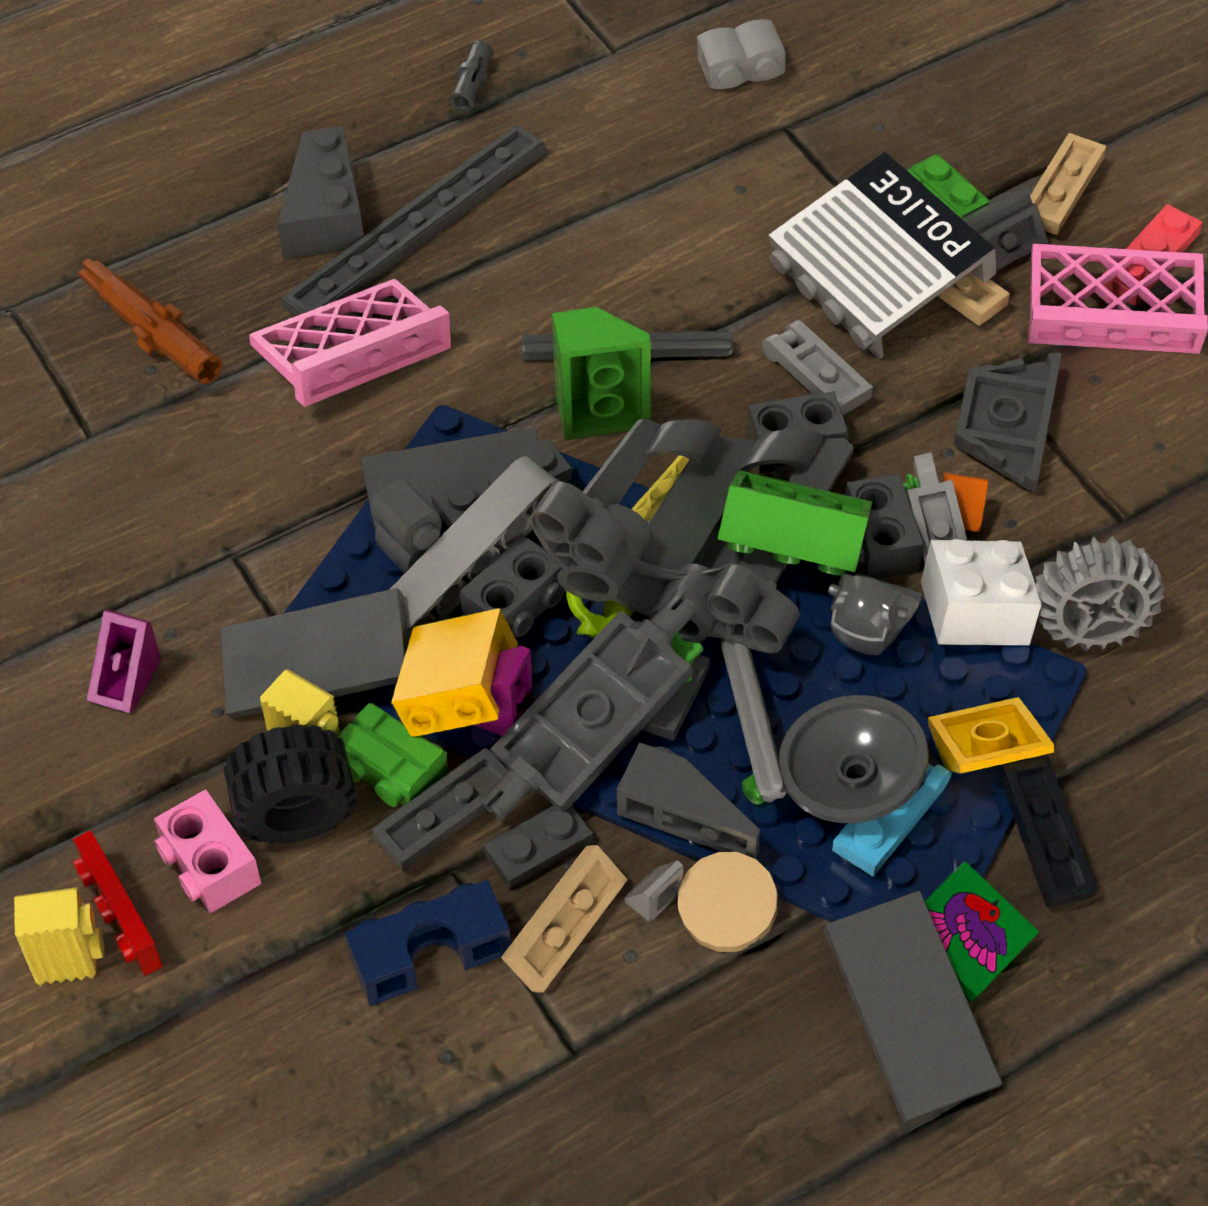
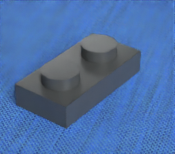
M553 805L484 844V855L511 891L581 851L586 846L593 844V833L572 805L564 812Z

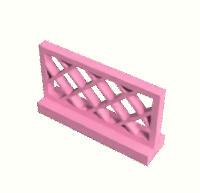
M1047 244L1032 245L1028 343L1200 354L1208 331V315L1204 313L1203 254ZM1041 259H1056L1066 268L1053 277L1041 266ZM1088 262H1100L1108 271L1098 279H1095L1083 266ZM1131 264H1139L1146 267L1151 274L1139 282L1125 269ZM1173 267L1193 268V277L1182 285L1168 271ZM1072 274L1076 275L1087 285L1086 288L1076 295L1072 294L1061 284ZM1115 276L1130 288L1119 298L1103 286ZM1157 279H1160L1173 291L1162 301L1147 289ZM1050 290H1053L1066 303L1062 306L1040 305V298ZM1095 292L1109 305L1104 309L1088 308L1082 301ZM1138 295L1152 308L1147 312L1132 311L1125 304ZM1182 298L1193 308V314L1174 313L1168 306L1177 299Z
M392 279L249 334L250 345L294 386L295 399L302 406L306 407L450 349V313L441 305L430 309L398 280ZM390 296H394L399 300L398 303L380 301ZM349 312H360L363 313V316H346L344 314ZM373 314L393 316L392 320L371 318ZM312 326L327 327L326 331L307 330V328ZM336 328L354 329L356 333L347 334L335 331ZM276 340L290 341L288 346L270 344ZM300 342L320 344L318 349L298 347Z

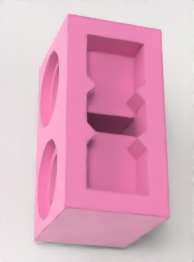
M206 789L154 818L159 833V838L154 840V845L167 866L174 863L177 865L182 873L178 876V880L188 898L192 902L200 899L210 914L262 884L254 856ZM190 834H199L194 838L184 839L186 836ZM217 868L224 869L217 874H208L211 870Z

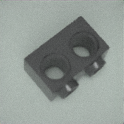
M835 391L808 394L802 397L777 401H765L749 405L747 434L749 439H759L765 434L779 430L807 429L822 434L824 439L844 437L847 440L848 430ZM782 463L757 466L759 473L794 468L791 465Z
M900 474L847 482V496L872 501L857 563L862 565L864 574L880 579L920 572L924 544Z
M522 535L460 591L462 616L503 608L501 611L514 637L520 638L529 631L534 620L547 608L555 607L563 598L565 589L559 584L557 579L561 567L550 558L543 548Z

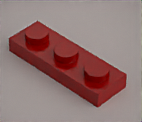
M90 830L74 838L73 841L79 858L72 861L74 869L85 888L92 884L96 888L99 895L92 898L104 924L108 925L113 921L116 924L120 933L113 937L125 962L129 963L136 960L144 976L162 968L163 966L152 937L92 831Z

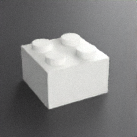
M931 540L921 585L938 644L1030 645L1042 603L1037 594L1022 543L1006 540Z

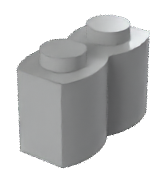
M753 20L743 23L735 29L729 27L715 28L697 36V58L711 89L733 88L747 80L756 82L766 81L785 73L786 51L771 20Z

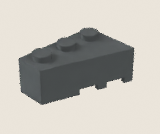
M343 126L302 132L278 221L283 259L346 250L364 237L361 212Z

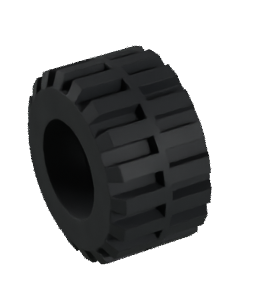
M291 725L284 728H272L268 732L258 733L250 737L251 740L240 743L235 748L236 752L229 754L226 759L227 765L224 766V775L235 827L239 828V832L242 835L251 836V839L254 841H268L269 844H280L286 842L295 843L318 837L320 834L338 827V823L344 822L350 816V811L354 810L357 804V795L345 744L331 730L322 731V727L314 725L308 727Z

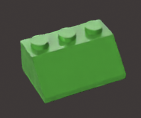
M598 307L552 313L556 403L564 439L570 440L630 431L637 420L643 418L651 420V340L649 333Z
M739 470L729 486L718 540L728 542L727 547L741 553L751 554L754 553L755 549L772 552L773 559L787 564H799L800 559L818 563L819 570L833 575L845 574L846 570L855 572L872 501Z

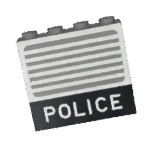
M883 152L769 234L772 252L769 258L775 269L782 275L787 273L795 280L799 291L804 297L809 300L814 298L822 306L825 315L833 324L838 325L840 323L849 331L851 339L861 350L868 349L878 360L884 357L883 335L966 274L972 272L983 283L996 274L995 248L886 152Z

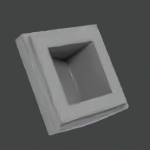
M677 860L655 868L625 896L626 904L647 921H653L678 897V889L683 880V864Z

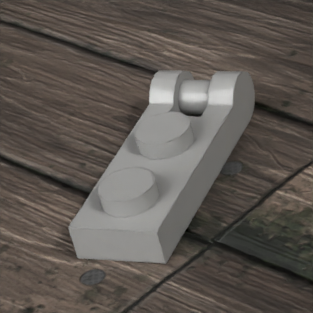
M796 320L785 327L784 333L780 335L772 334L762 340L761 346L766 357L772 362L778 361L812 394L835 391L843 416L872 398L873 386L802 321Z

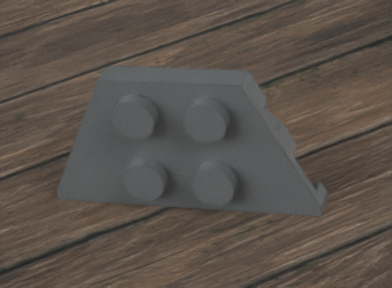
M1049 353L1046 361L1027 365L1024 364L1023 359L1006 361L998 366L989 364L970 368L954 445L1026 489L1036 491L1062 353Z

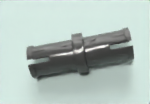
M473 41L469 46L465 62L460 64L457 69V83L449 101L451 106L460 112L471 111L475 105L479 89H482L486 84L488 78L486 70L490 59L493 57L494 50L485 41Z

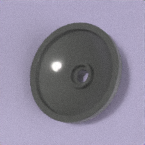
M843 696L818 704L794 722L786 733L780 748L779 769L787 793L803 810L813 816L831 822L860 823L878 819L892 813L904 805L917 792L928 768V746L924 732L917 720L901 706L875 696ZM857 775L863 776L858 779H851L852 777Z

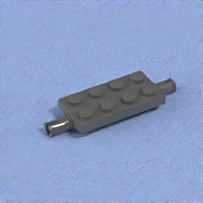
M677 590L650 621L648 619H644L642 622L634 621L620 610L491 747L493 755L505 764L509 770L487 795L479 800L491 815L495 813V818L500 822H504L507 815L530 791L540 793L563 812L570 808L694 674L692 665L672 649L673 643L671 641L684 625L699 612L692 600L687 597L683 601L684 594Z

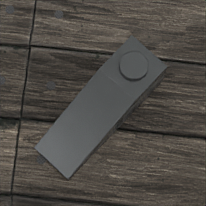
M639 742L617 787V815L721 852H740L757 860L759 855L760 829L686 758L678 756L668 748L652 747Z

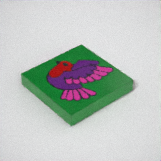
M966 861L924 901L962 991L971 1003L1039 933L1024 916Z

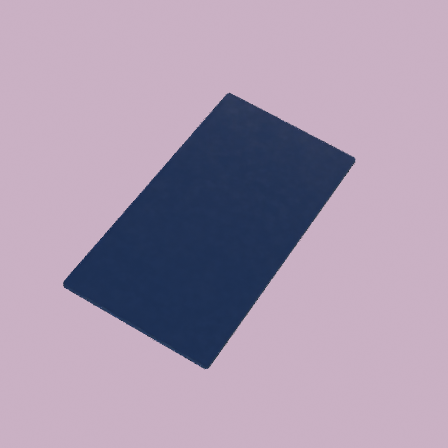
M440 405L433 410L405 449L501 433L508 430L446 405ZM560 452L572 468V479L565 483H569L583 492L600 468ZM633 482L619 505L632 509L650 488ZM369 500L365 502L284 613L386 591L404 575L376 544ZM720 517L719 519V529L721 526L722 517ZM442 524L439 538L449 529L446 524ZM532 530L526 537L544 549L534 530ZM800 559L799 564H787L776 583L775 589L789 598L797 606L801 615L779 652L765 653L750 649L778 756L786 733L799 717L825 701L851 695L883 698L907 710L917 720L924 732L928 746V764L933 767L937 764L944 767V764L928 726V717L1016 697L1022 700L1053 742L1085 679L1086 667L1082 663L1033 643H1030V645L938 644L926 600L922 598L916 613L906 623L892 644L880 655H868L854 651L840 643L831 629L832 611L830 609L834 596L829 595L828 590L831 584H839L841 575L823 572L818 569V563ZM846 570L845 574L856 576L857 572ZM566 590L563 598L555 607L547 608L534 620L533 625L524 636L515 638L518 643L517 647L523 646L530 649L534 702L593 640L577 635V629L582 622L574 616L568 606ZM581 598L584 606L590 612L604 616V601L597 602ZM461 604L447 619L462 616ZM635 611L631 616V619L637 622H642L648 618ZM707 636L706 639L700 642H696L703 646V651L699 655L710 658V669L675 740L672 741L641 730L572 804V806L697 862L704 857L721 852L617 815V787L639 742L652 747L668 748L678 756L686 758L760 829L757 861L770 872L777 889L778 898L830 922L919 890L925 901L964 861L984 878L1014 819L998 775L999 770L1004 764L961 774L951 771L952 775L945 789L875 876L872 877L832 851L834 839L848 823L831 822L813 816L799 807L787 792L783 798H776L773 802L764 801L759 805L752 804L742 792V782L753 774V769L720 639ZM396 684L334 697L359 710H363L369 703H372L402 722L391 702ZM474 725L422 735L429 741L468 759L485 747L491 751V747L502 737V735ZM1045 754V755H1041V756H1036V757L1028 758V759L1019 760V761H1014V762H1010V763H1015V762H1020V761H1025V760H1030V759L1045 757L1046 754ZM857 775L852 777L851 779H858L863 776Z

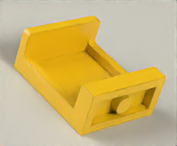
M500 608L413 627L391 701L410 736L416 737L498 719L500 710L491 694V685L499 653L518 646Z

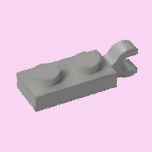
M932 452L913 457V466L919 488L907 490L908 500L924 544L922 553L924 565L931 540L959 539L967 541L953 480L939 483Z

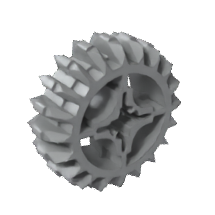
M1093 536L1090 544L1080 546L1074 541L1072 551L1066 553L1057 550L1056 562H1044L1043 574L1036 576L1035 587L1042 603L1038 615L1039 622L1043 624L1044 629L1048 630L1053 640H1062L1067 648L1078 643L1084 652L1092 645H1099L1104 651L1108 643L1115 641L1122 646L1125 637L1129 635L1139 637L1140 627L1153 626V615L1161 612L1160 605L1161 600L1164 598V587L1157 564H1154L1153 559L1150 558L1145 549L1136 548L1131 540H1127L1119 545V542L1111 536L1105 543H1099ZM1127 584H1131L1128 589L1125 588ZM1068 599L1072 600L1070 605L1066 603Z

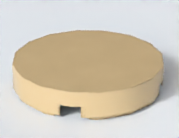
M717 852L700 859L686 872L678 889V911L685 929L700 945L717 952H738L749 948L750 944L755 943L759 938L761 940L770 932L778 914V893L770 872L756 859L740 852Z

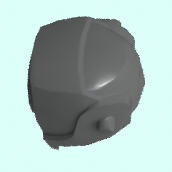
M858 572L856 576L842 574L839 584H831L828 590V594L834 596L830 609L832 611V632L840 643L854 651L868 655H880L892 644L906 623L916 613L923 594Z

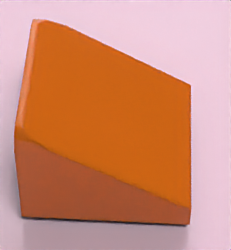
M943 473L942 482L953 480L964 529L980 532L989 479Z

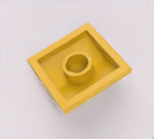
M1019 697L928 717V726L944 767L949 771L961 774L1054 753V743Z

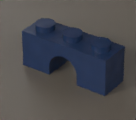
M488 879L476 884L466 883L459 885L449 894L428 902H413L407 905L401 912L382 919H367L359 923L354 929L345 932L349 956L369 1006L418 989L412 960L421 949L427 946L444 945L450 947L458 954L464 969L468 970L502 957L511 945L510 928Z

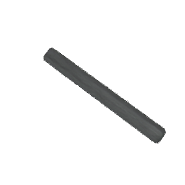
M729 331L647 332L651 340V358L728 357L733 351V337ZM553 334L523 335L521 338L522 358L524 360H554Z

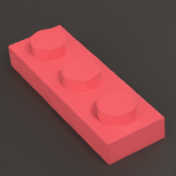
M1166 204L1126 249L1183 253L1200 234L1203 222ZM1131 264L1125 269L1139 282L1151 274L1146 267L1139 264ZM1116 276L1103 285L1117 297H1120L1130 289ZM1159 279L1148 286L1147 289L1150 290ZM1136 295L1128 303L1136 306L1142 298Z

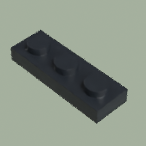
M1049 756L1004 764L999 770L998 775L1046 908L1093 898L1098 889Z

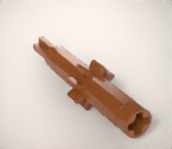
M88 258L82 262L84 268L78 272L79 277L98 292L100 298L116 314L133 327L132 332L139 337L136 344L148 354L156 350L162 356L166 355L188 375H192L202 384L210 383L218 377L222 369L221 359L187 330L188 326L180 320L183 315L180 310L171 303L164 307L158 301L153 302L132 283H128L121 276L112 273L98 260L93 262Z

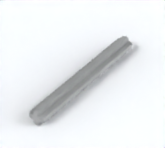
M720 639L758 793L762 795L764 801L773 802L776 798H783L787 790L782 781L779 769V756L751 650L739 643L735 644Z

